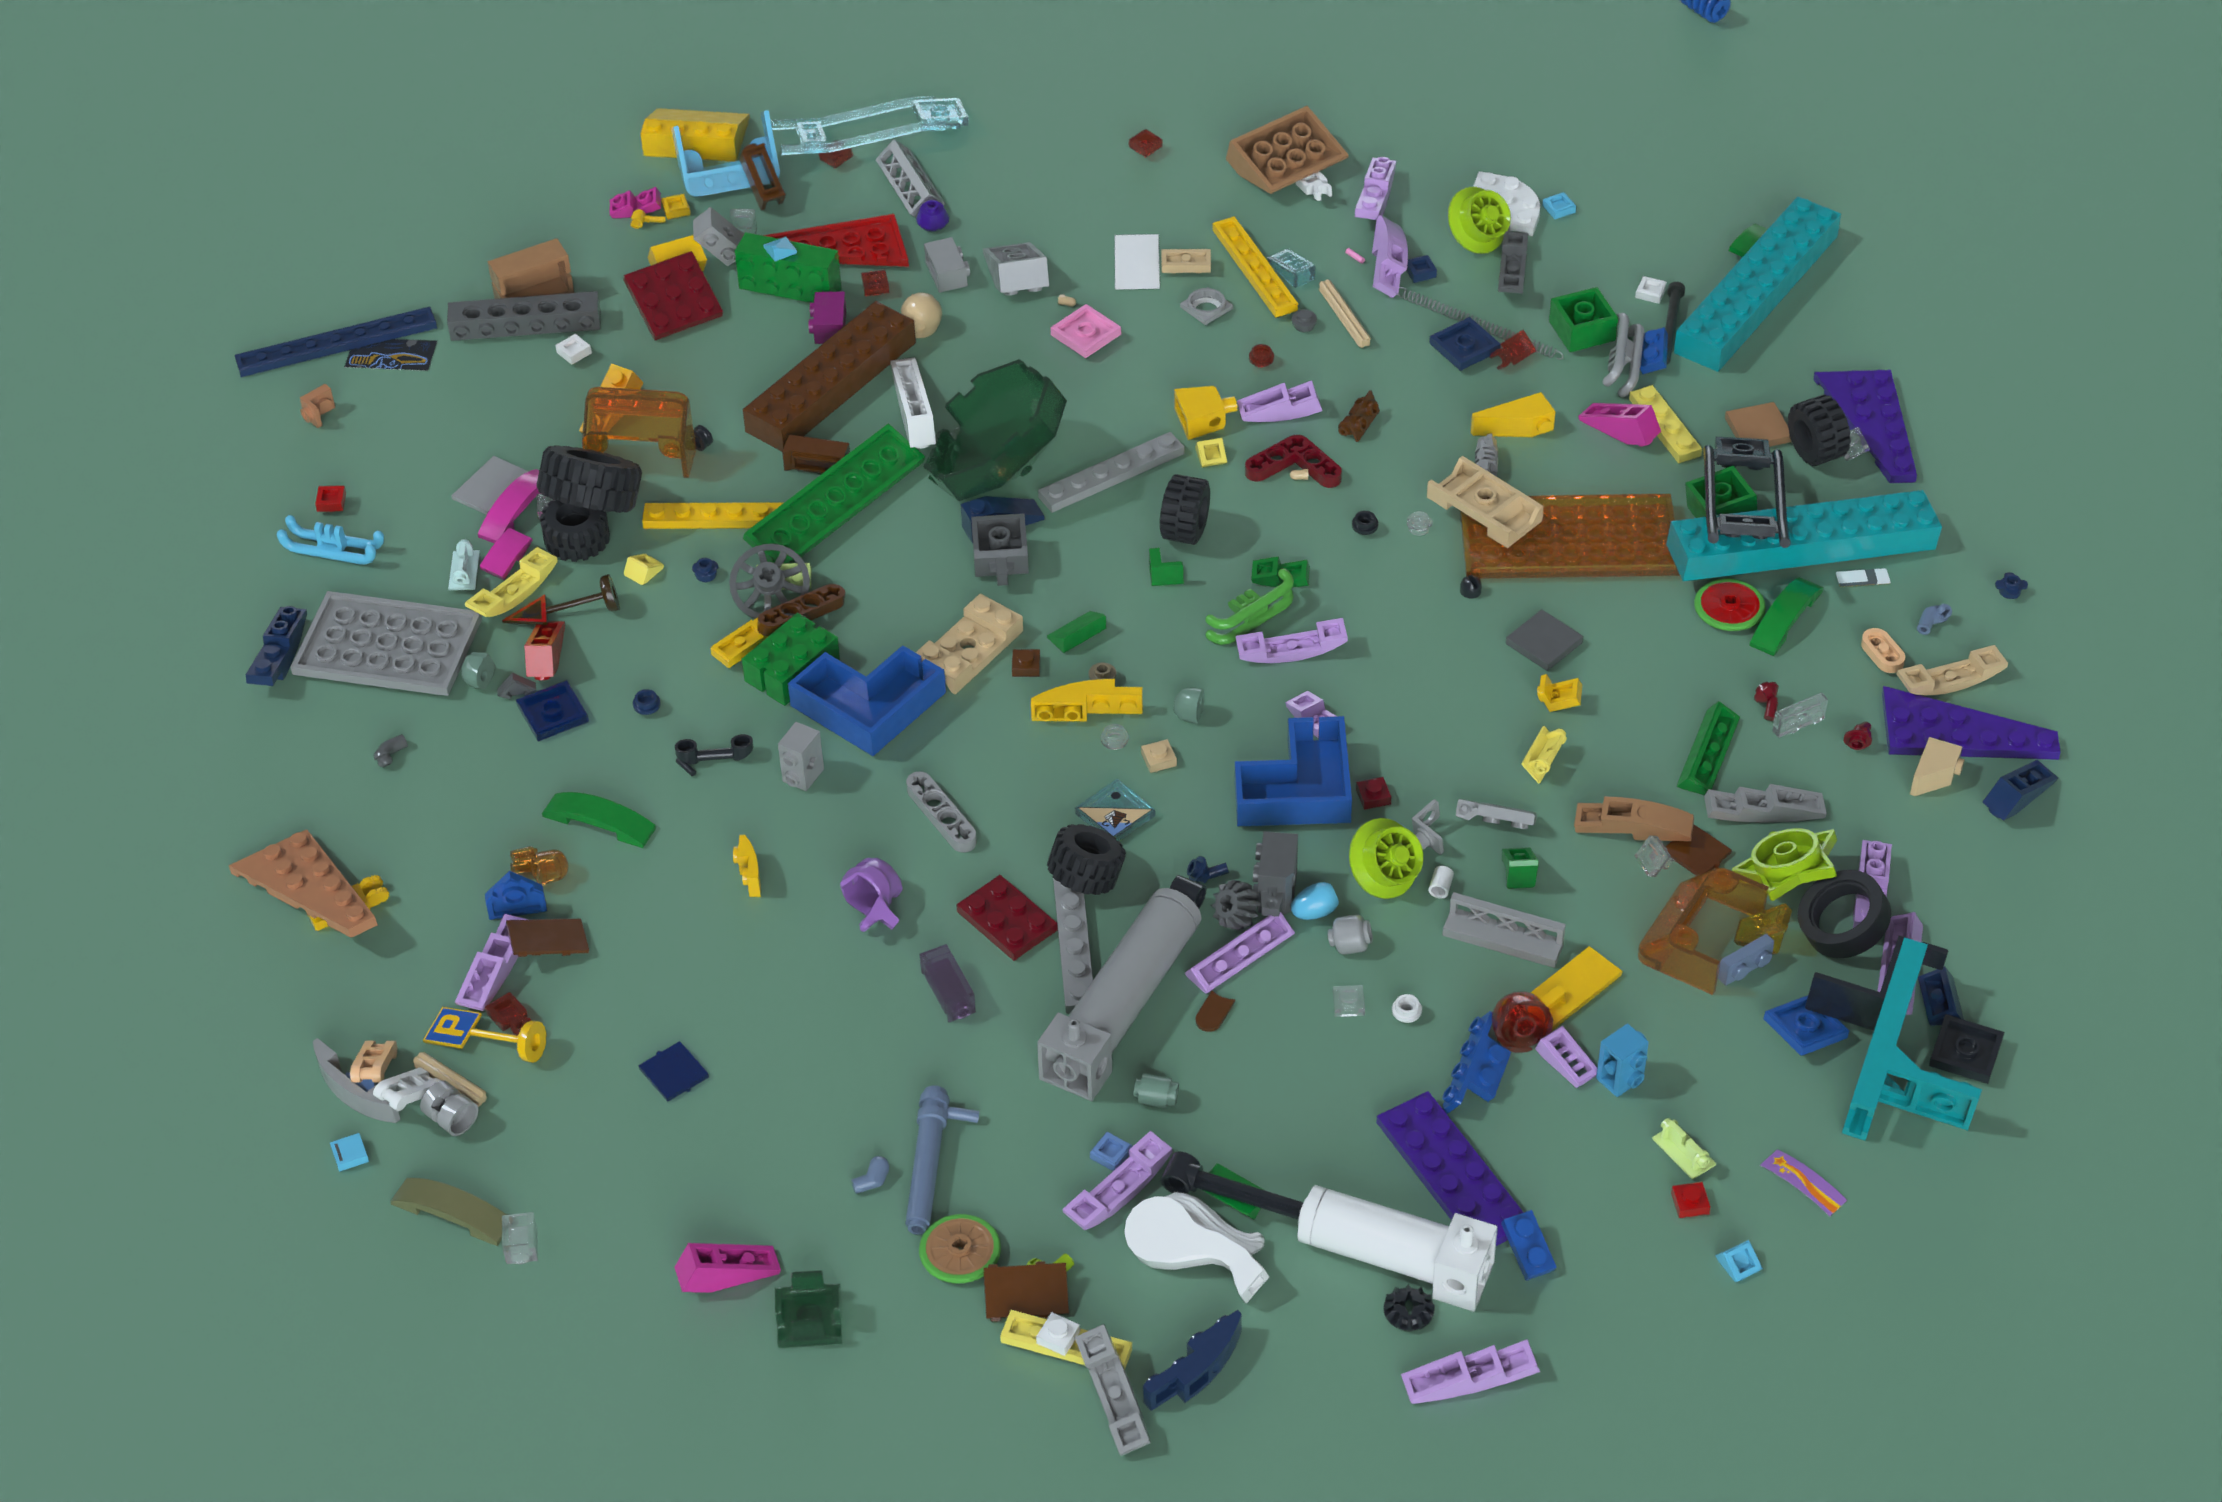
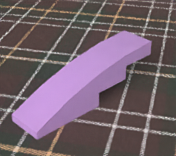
M504 914L496 934L491 933L483 952L476 953L455 1000L456 1005L480 1011L485 1010L518 959V955H513L506 920L528 919Z
M1526 1339L1498 1351L1495 1345L1465 1357L1459 1351L1403 1373L1401 1376L1410 1402L1417 1404L1476 1393L1540 1372L1531 1346Z

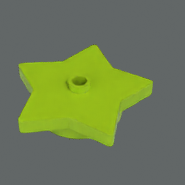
M1801 828L1786 829L1778 832L1772 831L1767 837L1756 844L1749 859L1732 868L1734 878L1736 880L1762 884L1769 899L1774 901L1801 883L1836 877L1834 865L1828 858L1829 853L1837 842L1835 830L1831 829L1818 833Z

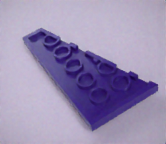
M1883 686L1882 701L1889 755L1922 756L1927 741L1931 737L1962 746L1960 757L2059 760L2061 751L2058 731Z

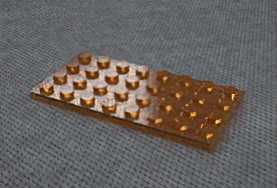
M1671 494L1528 496L1544 506L1542 522L1509 548L1487 536L1488 528L1460 511L1466 577L1475 575L1479 579L1680 576L1666 545L1671 521H1675Z

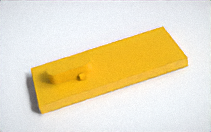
M1589 946L1520 1000L1516 1008L1548 1033H1551L1622 976V970Z

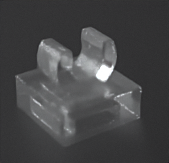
M1649 836L1634 855L1646 875L1650 877H1656L1662 869H1668L1674 862V859L1671 858L1667 848L1658 836Z

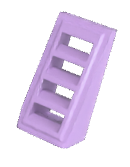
M1563 1026L1542 1038L1535 1048L1553 1068L1576 1088L1597 1076L1596 1065ZM1559 1045L1561 1048L1556 1050L1555 1046ZM1567 1052L1570 1056L1564 1059L1561 1055ZM1575 1060L1578 1064L1571 1068L1569 1063ZM1584 1068L1587 1072L1579 1077L1575 1072Z

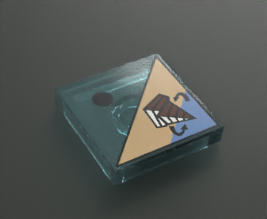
M1116 779L1076 806L1075 814L1089 826L1102 829L1116 837L1117 841H1120L1155 816V809L1120 780Z

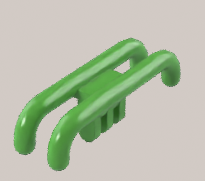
M1280 569L1278 576L1283 580V583L1262 597L1252 589H1248L1244 592V595L1240 594L1236 597V600L1232 599L1229 601L1228 606L1235 614L1226 619L1217 618L1212 614L1207 615L1205 618L1206 623L1215 629H1230L1242 621L1244 623L1226 634H1219L1214 630H1208L1205 634L1206 638L1219 645L1233 643L1236 641L1235 636L1249 633L1288 608L1294 598L1291 590L1294 584L1292 574L1287 569ZM1283 596L1281 600L1268 607L1269 604Z

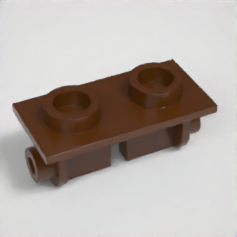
M1369 390L1365 397L1356 399L1355 404L1349 411V416H1346L1338 425V432L1342 436L1353 435L1355 441L1359 442L1380 412L1372 390Z

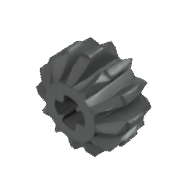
M1238 880L1228 881L1227 884L1219 885V892L1213 894L1216 898V902L1211 905L1216 909L1213 917L1219 920V925L1233 930L1252 926V918L1258 917L1256 907L1261 905L1256 901L1259 893L1253 890L1252 885Z

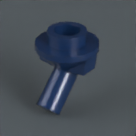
M1203 856L1193 859L1187 868L1189 879L1206 883L1208 879L1229 873L1226 862L1208 867L1207 861Z

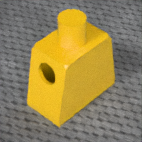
M1214 386L1174 389V409L1188 440L1223 429L1226 426V413L1237 411L1235 397L1221 399L1217 388Z

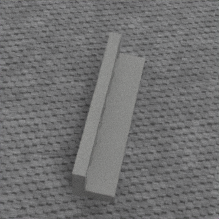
M894 139L875 159L913 217L917 216L921 205L928 200H936L942 203L943 206L945 205V202L912 151L905 145ZM893 154L891 164H886L885 161ZM902 168L900 177L895 178L897 169ZM906 182H911L909 191L904 192ZM920 195L921 199L913 207L915 196Z
M1453 892L1450 900V913L1443 927L1442 936L1555 968L1563 949L1566 924ZM1458 904L1468 907L1471 912L1458 909ZM1487 914L1496 915L1499 920L1492 919ZM1515 922L1524 923L1527 928L1520 927ZM1543 930L1556 932L1557 937L1547 935Z

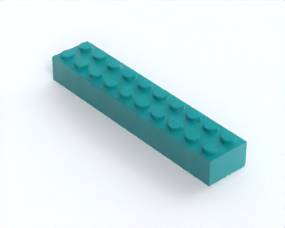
M1797 196L1677 329L1674 354L1719 372L1838 237L1841 213Z
M1924 490L1789 506L1787 507V522L1791 544L1787 548L1780 546L1777 533H1775V537H1768L1767 539H1756L1748 535L1732 538L1725 534H1720V530H1718L1719 540L1716 543H1710L1707 535L1706 517L1671 521L1666 545L1682 581H1691L1935 550L1942 525ZM1776 508L1733 513L1735 515L1775 517V521H1777Z

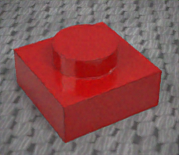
M318 486L315 503L317 512L343 511L346 498L345 486Z
M1703 1182L1672 1186L1671 1195L1679 1218L1710 1213V1203Z

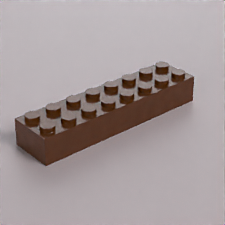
M875 301L743 408L745 432L782 452L789 435L805 436L891 364L890 361L896 360L916 344L914 320Z

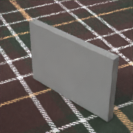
M493 456L451 495L452 499L487 515L503 491L514 480L528 471Z

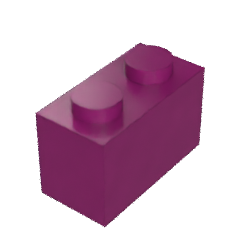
M845 291L815 292L814 302H810V317H813V319H809V334H814L815 344H823L846 325Z

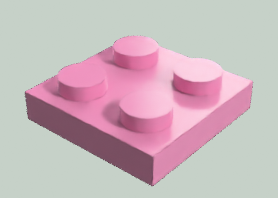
M1085 304L1050 327L1051 336L1084 358H1087L1120 336L1121 326Z

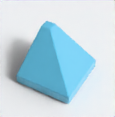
M787 237L764 244L765 250L774 261L797 253V250Z
M1749 1240L1715 1255L1718 1262L1735 1282L1763 1269Z

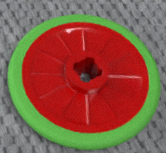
M1719 579L1705 584L1699 589L1694 600L1695 610L1699 617L1708 625L1725 631H1741L1753 627L1763 618L1766 610L1765 600L1761 593L1752 585L1735 579Z

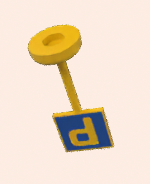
M442 1007L423 1039L424 1043L463 1049L470 1035L517 1043V1051L523 1061L535 1063L544 1052L546 1030L543 1023L538 1021L525 1023L518 1035L474 1029L482 1016L481 1013Z

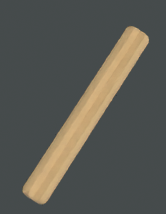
M1328 279L1319 283V291L1360 348L1368 347L1371 344V337L1336 287Z

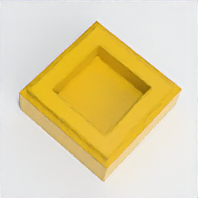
M685 194L661 198V204L667 220L690 215V208Z

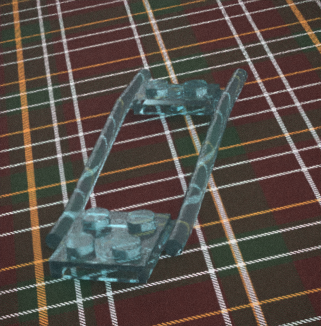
M935 96L904 98L822 118L771 120L772 130L796 129L801 144L781 145V155L830 153L921 131L947 130V127L958 129L961 126H968V115L959 98L935 99ZM912 106L919 121L918 123L827 143V138L822 129L824 126Z

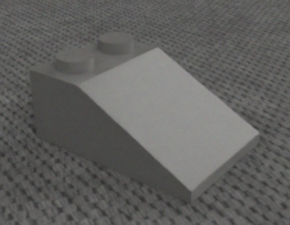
M1031 242L983 249V255L995 287L1004 295L1018 294V290L1025 289L1029 292L1041 291L1042 287L1049 286L1047 257Z

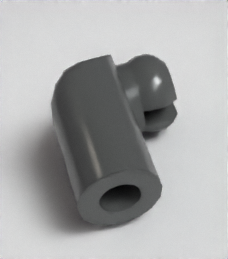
M401 734L383 742L374 753V760H377L380 767L383 768L392 763L393 759L390 754L408 747L405 737Z

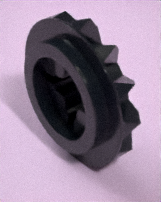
M1408 1284L1405 1288L1401 1289L1395 1287L1391 1294L1386 1295L1383 1310L1386 1319L1394 1327L1405 1331H1415L1427 1326L1434 1316L1435 1305L1432 1302L1431 1295L1424 1293L1422 1287L1415 1289L1411 1288ZM1407 1300H1410L1413 1305L1411 1315H1408V1311H1406L1405 1304Z

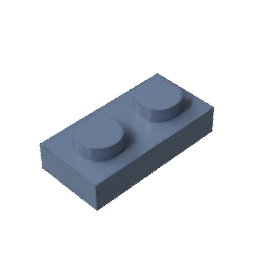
M1765 934L1721 959L1718 979L1726 986L1735 980L1743 979L1752 970L1766 966L1772 958L1774 940L1768 934Z

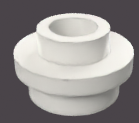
M1404 994L1394 1001L1392 1014L1401 1022H1414L1420 1018L1422 1006L1415 996Z

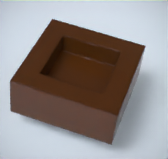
M1013 649L1012 677H1040V649Z

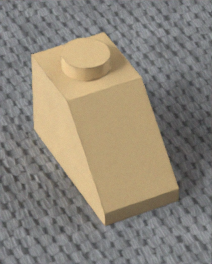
M1929 737L1914 774L1910 795L1918 796L1951 785L1954 775L1960 776L1965 759L1960 758L1962 746Z

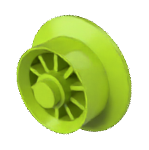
M1467 187L1457 192L1452 198L1448 208V222L1453 236L1461 246L1473 253L1486 254L1497 249L1503 242V235L1507 232L1511 223V213L1507 202L1500 194L1480 187Z
M1377 818L1364 823L1354 834L1349 849L1350 867L1357 883L1367 893L1381 899L1395 898L1405 893L1420 873L1423 865V849L1413 832L1391 819Z

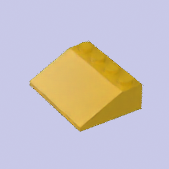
M657 108L645 118L640 133L643 156L677 158L671 128L679 126L683 151L694 150L700 154L702 160L735 162L738 159L750 115L744 113Z

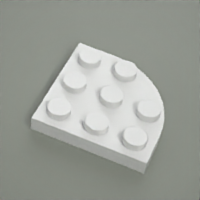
M1479 171L1473 187L1492 190L1500 194L1509 206L1511 223L1507 232L1528 233L1529 236H1533L1540 215V202L1536 193L1516 177Z

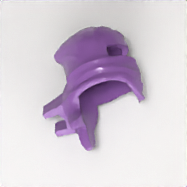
M879 858L863 859L856 867L849 869L843 876L840 883L843 896L848 904L866 915L859 923L862 932L868 930L878 921H881L892 930L898 924L899 919L891 912L889 905L892 902V898L898 897L902 892L901 879L894 868L886 861Z

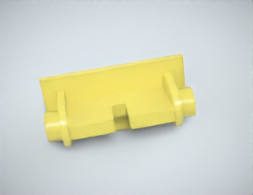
M1543 726L1521 763L1538 784L1541 783L1545 774L1550 770L1551 763L1562 744L1567 740L1566 732L1563 729L1549 732Z

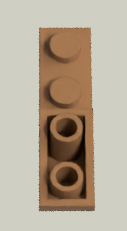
M1604 796L1603 803L1577 804L1574 828L1576 833H1631L1634 840L1691 841L1694 815L1656 802Z

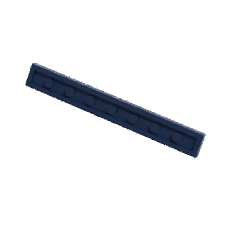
M426 307L234 356L240 376L244 377L390 339L437 329V324L431 307Z

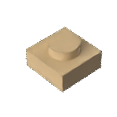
M1168 739L1141 746V754L1150 773L1177 766V758Z

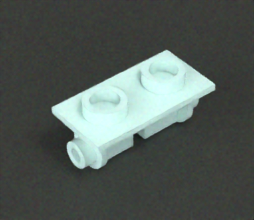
M466 539L457 543L456 551H453L448 590H475L480 550H473L472 545Z

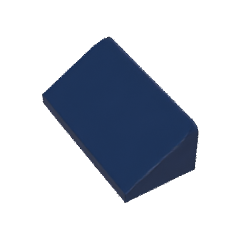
M1945 966L1943 970L1936 969L1918 976L1928 1022L1931 1026L1942 1025L1945 1014L1964 1020L1954 978Z

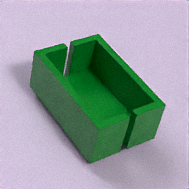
M796 613L742 658L744 680L761 692L766 690L767 696L786 706L790 702L788 683L824 652L840 660L838 637L821 626L816 628V623Z

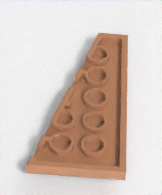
M307 829L228 865L232 875L245 877L249 884L265 888L268 894L296 909L299 907L303 908L309 916L325 920L328 926L350 938L377 926L373 913Z

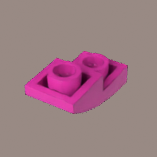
M654 187L648 191H642L637 196L631 190L617 194L610 199V216L612 218H630L637 209L643 210L646 214L661 209V193Z
M508 528L480 564L481 570L505 581L516 561L519 562L523 558L533 539Z

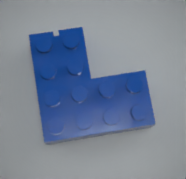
M903 645L867 676L824 652L788 683L791 707L871 756L877 754L946 693L944 669L927 659L922 661L919 654Z
M1344 716L1319 717L1318 740H1313V717L1288 718L1289 760L1235 761L1234 784L1237 826L1351 823L1352 794Z

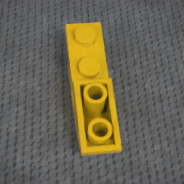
M1115 679L1087 680L1055 687L1031 698L1032 721L1087 722V713L1142 714V687H1115Z

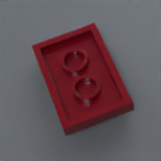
M998 875L956 904L957 912L1013 961L1058 931L1057 922L1002 875Z

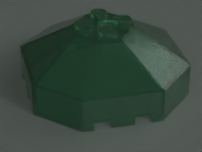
M1020 359L977 374L970 381L974 387L965 396L958 392L945 405V408L959 426L951 434L945 428L936 433L935 445L937 447L931 449L924 468L930 474L929 480L958 501L1000 488L1019 476L1027 475L1032 470V464L1056 437L1067 400L1047 376L1043 377L1039 371L1031 366L1027 367Z

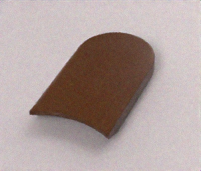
M1212 990L1196 1015L1197 1027L1206 1032L1217 1030L1233 1007L1235 999L1224 998Z

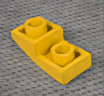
M739 835V844L733 847V862L739 865L743 885H748L749 897H761V883L756 853L746 835Z

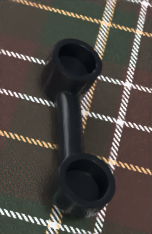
M740 734L731 739V748L698 750L697 743L694 740L683 739L675 744V754L679 760L687 764L732 758L735 761L746 758L754 748L753 739L749 735Z

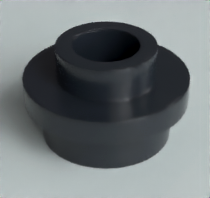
M1360 511L1352 520V528L1355 532L1362 535L1372 534L1378 529V520L1374 513Z

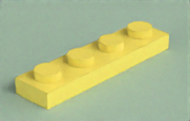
M1653 385L1630 392L1629 400L1632 404L1652 405L1661 429L1657 437L1678 464L1701 457V446Z
M1014 1310L1010 1311L1000 1335L1001 1343L1085 1365L1076 1340L1065 1356L1037 1344L1036 1336L1047 1319ZM1080 1328L1079 1335L1087 1332L1088 1330ZM1111 1337L1125 1369L1132 1352V1342Z

